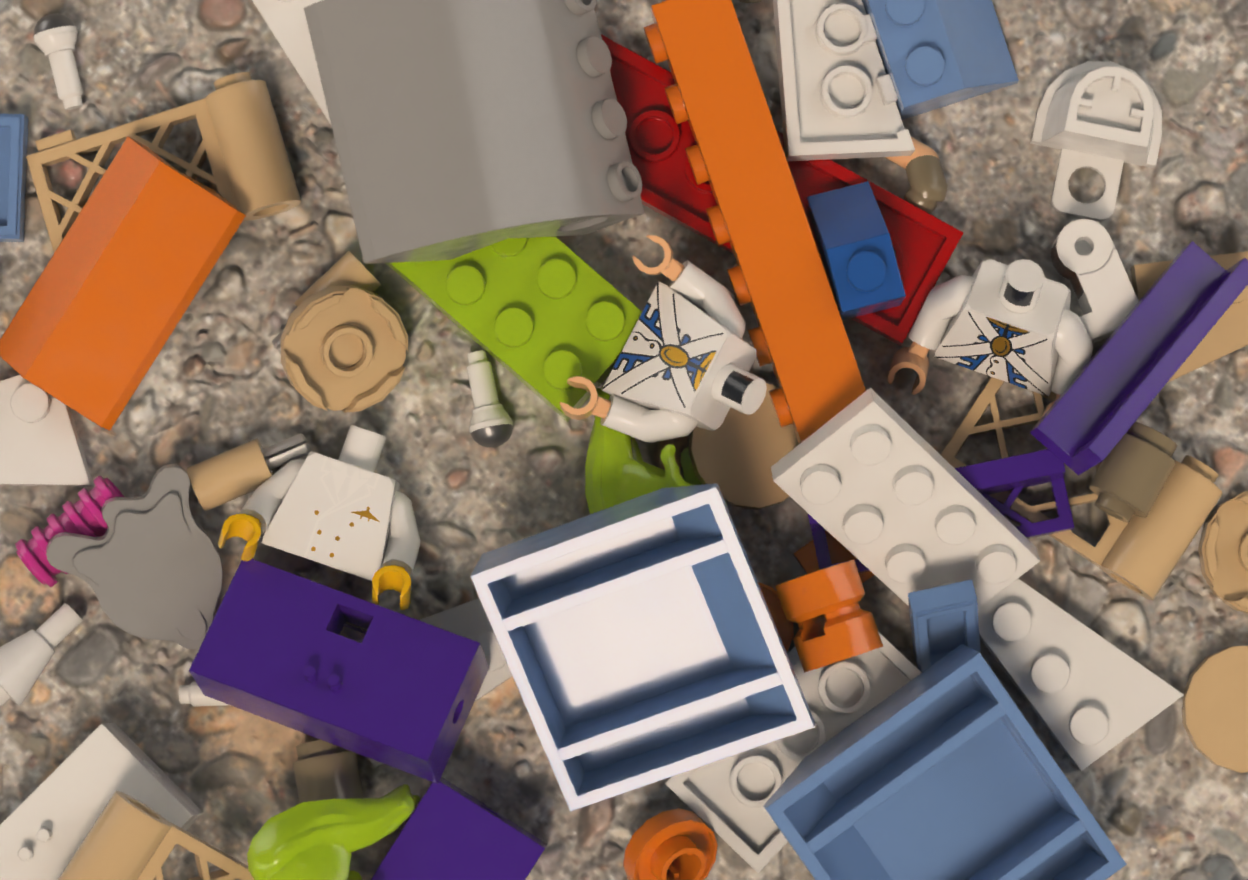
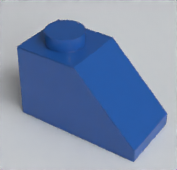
M869 181L806 197L825 273L841 319L846 320L900 306L906 295L890 234Z

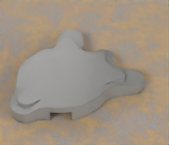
M163 465L156 471L149 489L144 495L138 497H113L105 501L101 511L108 528L104 535L92 537L69 532L58 533L48 542L46 557L49 564L55 569L73 574L87 582L95 592L102 610L122 630L144 639L174 641L186 649H198L214 619L213 614L222 589L223 571L221 560L209 535L195 522L191 515L188 503L190 480L187 472L179 465Z

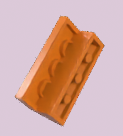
M128 136L1 337L0 357L24 379L95 424L110 431L246 215L217 192L181 173L147 146Z

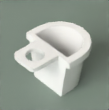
M1087 61L1065 70L1045 90L1036 112L1030 144L1061 150L1051 197L1053 208L1062 214L1097 221L1108 219L1115 209L1123 163L1154 168L1157 164L1162 138V110L1152 87L1134 70L1114 62ZM1081 168H1090L1097 171L1104 181L1102 197L1093 203L1077 201L1071 196L1068 189V181L1071 174Z

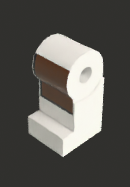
M1074 220L1064 226L1052 244L1050 255L1052 265L1058 274L1071 283L1084 314L1079 318L1091 337L1092 344L1109 338L1139 301L1117 249L1104 226L1094 220Z

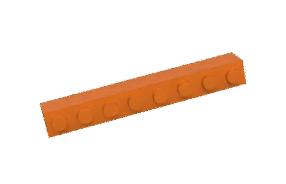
M666 0L651 6L654 24L644 27L645 35L655 63L667 60L675 84L665 87V93L676 124L688 121L696 145L687 147L685 150L697 185L709 181L717 205L707 208L706 212L717 244L721 245L730 242L738 266L727 269L739 306L751 303L759 326L748 330L752 347L757 350L759 366L772 364L779 388L769 391V395L781 428L792 424L800 444L862 395L866 389L732 0Z

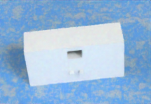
M102 723L0 824V880H58L115 791L123 792L135 798L185 831L204 812L116 723Z

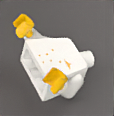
M350 425L338 460L311 451L306 459L291 460L258 486L239 514L229 516L224 521L218 547L222 549L225 542L231 537L243 538L247 541V544L243 549L241 560L250 561L255 555L260 535L264 533L262 544L372 581V603L376 605L379 604V596L384 591H398L401 593L400 610H406L410 605L411 577L421 540L412 502L404 493L399 491L400 483L392 478L374 473L386 437Z

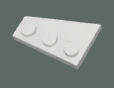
M1019 578L978 608L980 639L1078 771L1084 770L1184 695Z

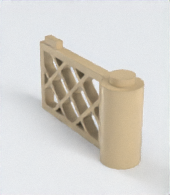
M250 72L234 73L214 82L215 91L208 94L204 99L77 140L74 131L71 129L36 140L38 152L26 156L53 252L55 253L81 212L99 175L103 176L106 172V169L103 167L114 146L125 142L128 136L147 146L158 156L160 155L187 169L185 175L195 180L198 175L215 184L219 195L246 215L243 221L273 216L298 206L301 203V199L266 81L252 80ZM197 119L203 140L191 163L162 149L174 125ZM158 131L152 143L140 137ZM99 150L93 162L81 157V155ZM207 156L213 175L201 170ZM72 159L89 168L72 201L53 191L47 166ZM57 202L68 208L63 219H61Z
M991 377L944 448L941 456L954 468L967 466L955 457L968 437L995 432L1001 459L1007 458L1008 452L1003 430L1038 423L1045 411L1042 396L1052 402L1055 401L1056 393L1051 391L1048 397L1032 391L1036 414L1000 421L995 396L1005 381ZM990 407L993 423L976 426L987 408ZM1186 455L1181 463L1174 460L1176 464L1146 518L1133 514L1129 523L1106 513L1109 526L1096 547L1072 533V530L1049 534V536L1098 566L1107 575L1126 588L1153 601L1223 494L1214 484L1219 475L1203 462ZM1102 462L1095 465L1096 472L1098 471ZM1012 490L991 494L990 496L1004 504ZM1092 493L1068 498L1070 507L1096 502L1098 495ZM1017 497L1010 509L1031 523L1049 520L1050 518L1042 513L1056 510L1054 502L1030 506Z
M115 791L58 880H164L161 867L176 844L195 854L199 876L186 880L255 879L250 874L247 865L169 822L135 798L123 792ZM207 861L221 869L209 873Z

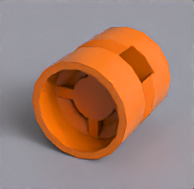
M854 560L840 563L775 586L786 620L798 623L800 630L794 636L793 641L804 673L883 647L872 612L860 609L859 601L866 593Z

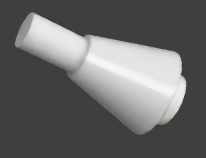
M64 603L37 630L31 629L0 647V706L9 699L14 701L19 707L21 706L54 654L53 649L83 621L67 603Z

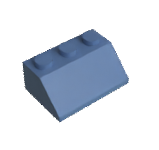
M862 0L866 15L870 14L878 37L876 44L886 74L891 76L898 97L896 104L902 120L1018 83L1019 80L992 0Z

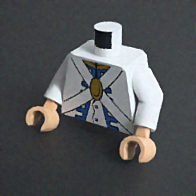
M656 235L646 236L663 247L665 252L663 262L656 267H647L640 259L633 255L634 264L640 271L649 275L663 274L671 280L669 286L658 281L602 388V391L609 394L610 398L607 400L599 397L596 387L590 380L585 377L575 376L569 378L567 384L586 390L591 397L590 401L585 407L579 409L560 402L562 411L566 416L574 420L586 419L591 415L601 418V425L649 443L688 436L695 427L714 431L721 427L730 407L747 415L754 413L759 409L765 398L766 382L762 378L749 373L757 358V350L742 339L746 323L730 292L725 286L690 261L686 260L681 264L674 259L671 245L665 239Z
M987 259L981 261L972 276L959 275L937 285L930 291L908 335V338L912 340L910 347H903L893 355L888 382L890 385L892 384L898 370L902 368L913 369L918 375L913 384L911 394L920 393L926 383L930 366L927 354L931 349L936 350L934 355L936 358L1048 397L1052 391L1056 393V401L1090 361L1093 344L1079 316L1070 311L1071 290L1065 284L1044 278L1045 275L1042 268L1031 260H1015L1007 265ZM1052 401V402L1046 407V409H1045L1044 413L1042 414L1041 418H1042V417L1045 415V413L1050 409V407L1055 403V401Z

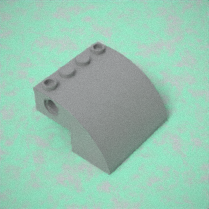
M323 0L304 8L364 264L451 260L508 238L586 235L645 214L640 196L642 191L641 176L632 163L625 135L627 119L622 106L617 102L611 78V53L606 43L602 40L595 12L597 0Z

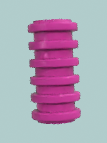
M96 477L93 480L95 487L91 491L83 488L78 492L80 500L75 504L67 501L62 505L64 513L59 517L54 513L46 518L48 526L44 529L39 526L31 530L32 539L28 542L20 539L15 544L17 548L16 553L21 561L43 585L47 584L53 587L58 583L56 575L61 572V570L55 569L50 565L46 557L47 544L54 535L69 532L101 537L106 533L108 526L102 516L103 504L106 500L113 497H125L108 478Z

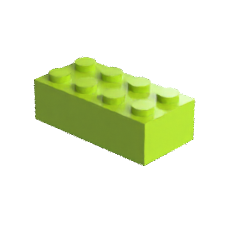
M556 236L508 238L451 260L386 263L567 422L571 418L564 414L560 407V402L579 409L590 398L586 390L567 384V380L575 376L585 377L598 388L610 375L642 313L639 308Z

